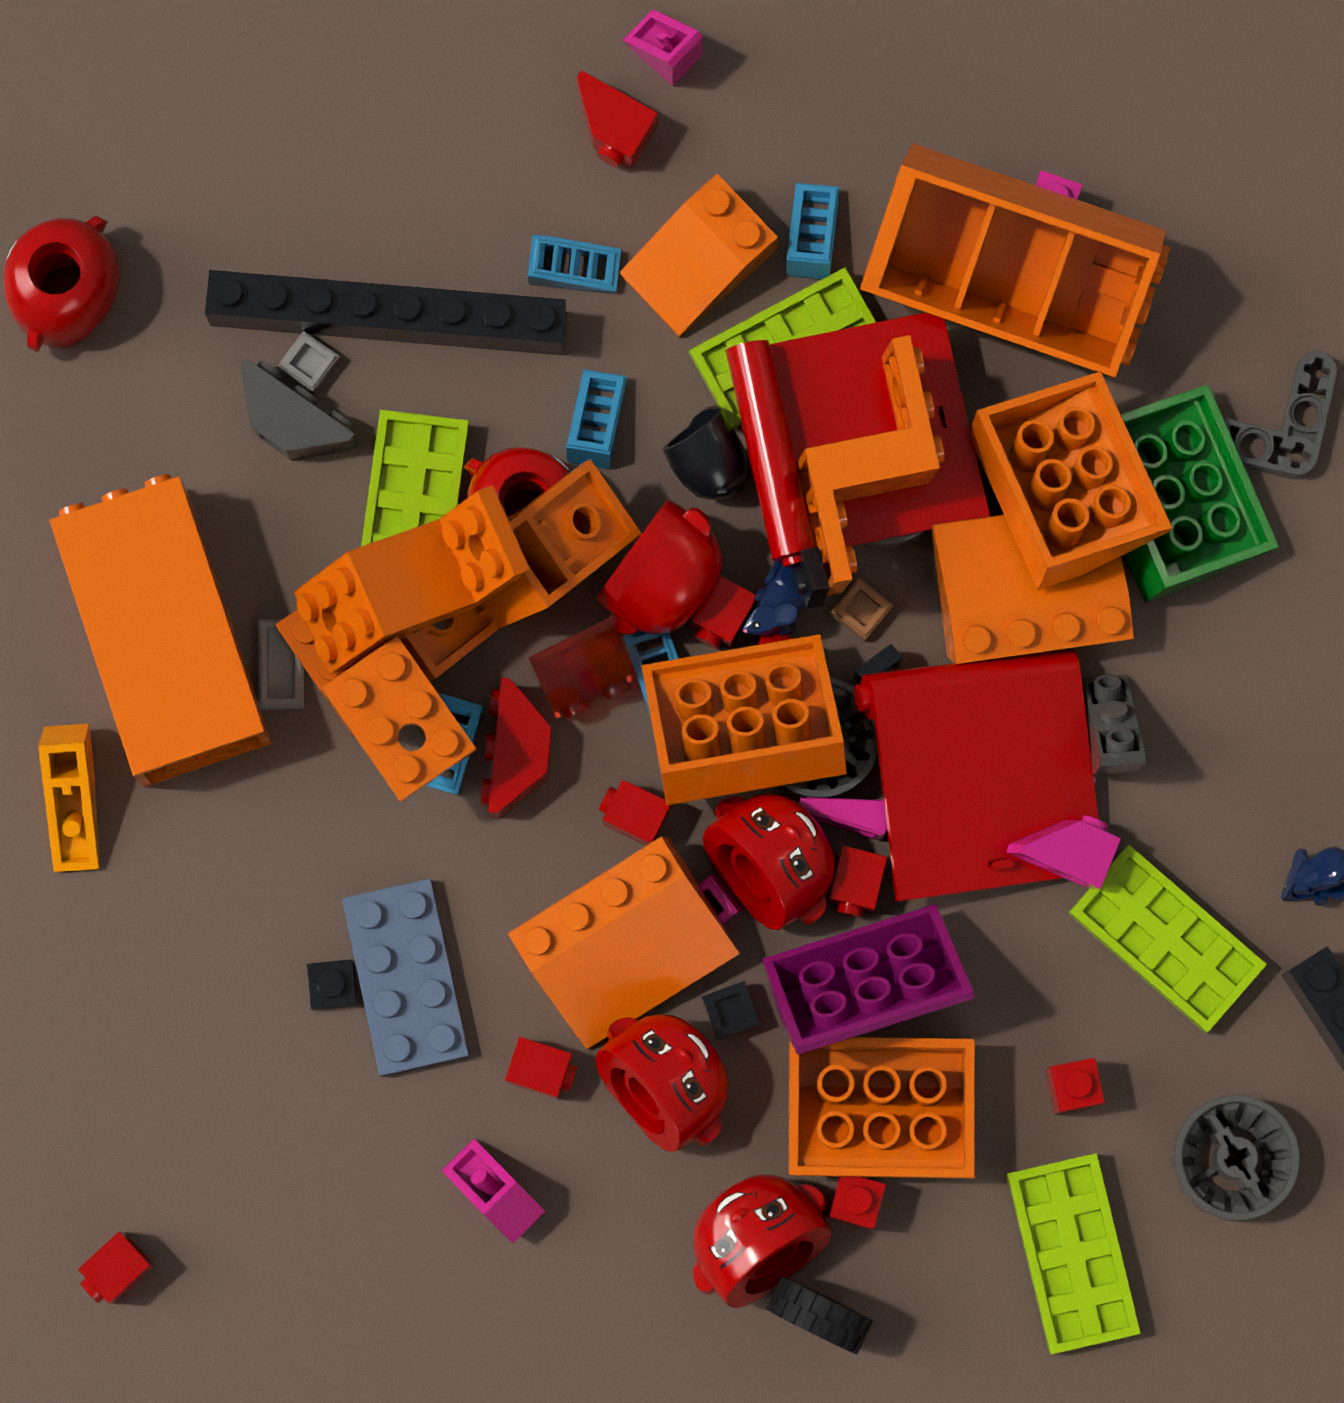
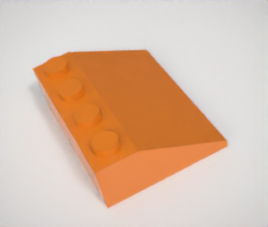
M1101 371L976 411L968 435L1037 590L1077 578L1171 531L1172 526Z
M1004 514L931 524L947 658L955 664L1134 639L1130 598L1121 556L1077 578L1037 590Z
M820 634L641 665L666 805L847 774L844 740Z
M662 836L507 933L532 975L586 1050L607 1038L608 1028L614 1021L626 1017L634 1019L641 1017L741 954L671 839Z
M851 1037L798 1055L789 1039L788 1176L974 1178L975 1039Z

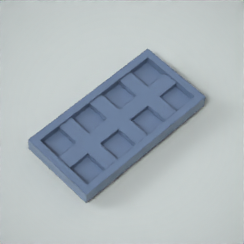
M431 879L342 898L379 1076H387L469 1057Z

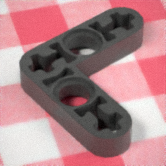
M1312 351L1306 353L1299 360L1294 370L1281 431L1223 417L1229 433L1230 430L1237 432L1233 442L1245 468L1290 479L1305 477L1312 471L1318 459L1337 375L1336 364L1328 354L1322 351ZM1314 362L1321 364L1320 371L1327 374V377L1319 379L1314 394H1323V399L1314 394H1298V388L1304 392L1309 388L1311 375L1304 372V369H1310ZM1309 404L1313 406L1318 414L1317 422L1309 427L1298 424L1294 418V409L1297 405ZM1247 436L1260 438L1265 446L1264 454L1256 459L1246 457L1240 448L1241 440ZM1274 441L1281 442V445L1277 451L1291 453L1294 447L1301 448V456L1308 458V462H1301L1298 468H1294L1291 466V459L1278 455L1275 459V464L1269 463L1268 459L1274 450Z

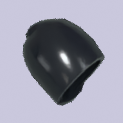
M710 406L703 409L692 419L688 427L673 437L662 448L671 469L680 482L699 498L722 500L737 495L742 490V484L748 476V462L743 444L723 409L719 406Z

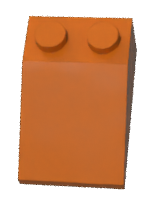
M717 173L672 215L619 272V275L680 338L777 251L778 236Z

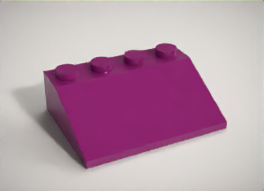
M936 904L762 958L774 1003L797 1055L975 998L974 991Z

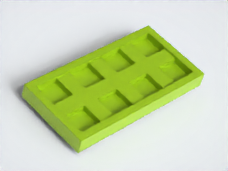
M844 267L690 349L689 355L716 404L723 409L730 424L735 429L741 426L742 423L725 352L728 348L756 340H768L770 344L876 323Z
M380 409L361 547L438 520L459 505L469 420Z
M1129 844L1110 865L1101 889L1090 888L1068 913L1205 1034L1211 1030L1267 965Z
M1097 1153L1006 1174L1049 1355L1141 1334Z

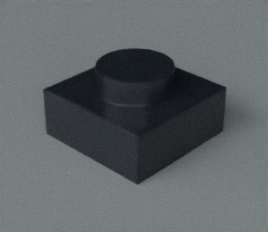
M819 547L803 549L799 555L801 562L791 569L795 593L803 595L806 609L824 606L830 587Z
M890 644L856 669L853 678L858 684H861L864 674L895 671V668L900 665L902 657L894 646Z
M352 959L307 964L311 1010L358 1006L354 962Z
M745 981L702 996L717 1041L760 1025Z

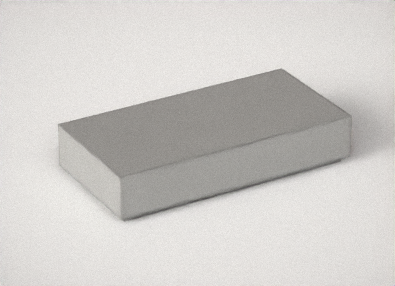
M258 619L259 706L261 710L304 709V667L275 627V624L282 619Z

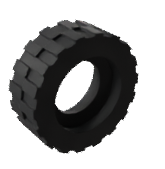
M781 1276L766 1307L767 1311L857 1355L873 1323V1320L784 1276Z

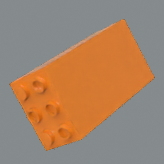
M912 143L901 164L860 290L1097 372L1101 371L1103 374L1116 378L1120 364L1129 367L1141 328L1134 325L1135 323L1142 326L1145 324L1156 289L1149 286V284L1152 282L1159 285L1171 247L1163 244L1167 230Z
M170 474L153 477L145 481L144 488L129 493L127 489L108 492L101 497L102 502L85 507L84 503L66 506L58 511V517L49 519L132 774L144 788L273 744L190 494L180 477L171 478Z

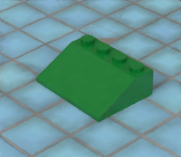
M1208 384L1120 414L1172 526L1170 532L1124 554L1145 603L1182 590L1279 548Z

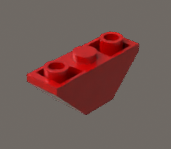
M501 678L500 690L492 689L490 716H497L496 734H487L485 760L493 761L491 779L483 778L481 805L489 806L488 813L491 818H500L548 778L552 742L551 726L510 678Z

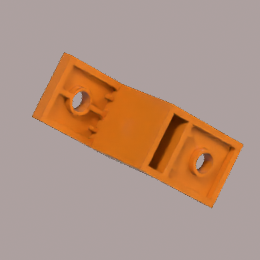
M910 335L893 338L881 357L898 430L806 448L797 462L815 546L819 547L830 587L827 596L842 593L852 581V573L857 572L854 549L852 545L845 546L842 528H847V516L842 501L928 484L940 469L939 462H944V449L939 435L933 436L929 418H934L932 396L929 391L923 392L919 374H924L925 371L920 347L913 348Z
M591 459L580 464L522 510L507 517L530 571L474 609L446 619V626L443 630L430 625L399 637L429 681L436 679L498 629L550 607L642 534ZM575 511L581 512L586 516L589 523L587 534H583L575 528L573 523Z
M490 486L475 492L438 520L346 552L295 590L294 594L297 598L298 612L302 619L307 621L315 639L316 653L319 659L326 664L329 673L332 674L345 669L381 643L387 642L395 636H403L474 609L526 574L530 569L494 487Z
M298 609L275 624L281 636L301 662L351 736L357 739L400 803L476 751L474 744L398 636L381 643L345 669L330 674L326 664L319 659L316 653L315 639L307 621L302 619ZM409 725L420 727L426 735L424 745L415 751H408L399 743L401 730Z

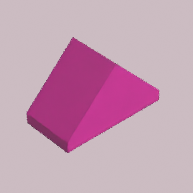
M654 9L623 39L630 49L672 87L703 56V36L698 30Z

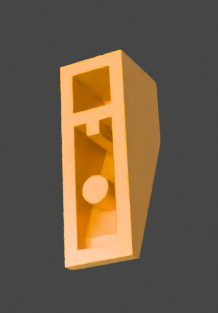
M87 723L44 726L38 748L53 871L99 869L95 771L90 725Z

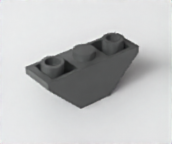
M247 358L243 360L241 372L249 421L256 437L289 460L354 449L358 442L355 433L351 431L354 425L348 419L334 410L330 415H327L315 406L318 400L308 391L298 385L292 390L281 383L279 379L282 375L268 363L260 360L256 365Z
M1104 674L1098 677L1082 678L1093 775L1139 772L1146 764V753L1127 675L1115 676Z

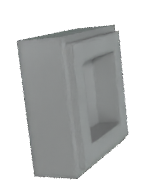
M303 331L277 367L285 375L312 394H315L340 361V357Z

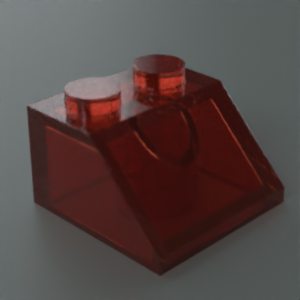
M610 617L528 657L531 673L555 719L563 715L566 720L574 719L591 709L588 704L589 702L605 695L607 700L614 699L631 689L629 682L635 680L634 669Z

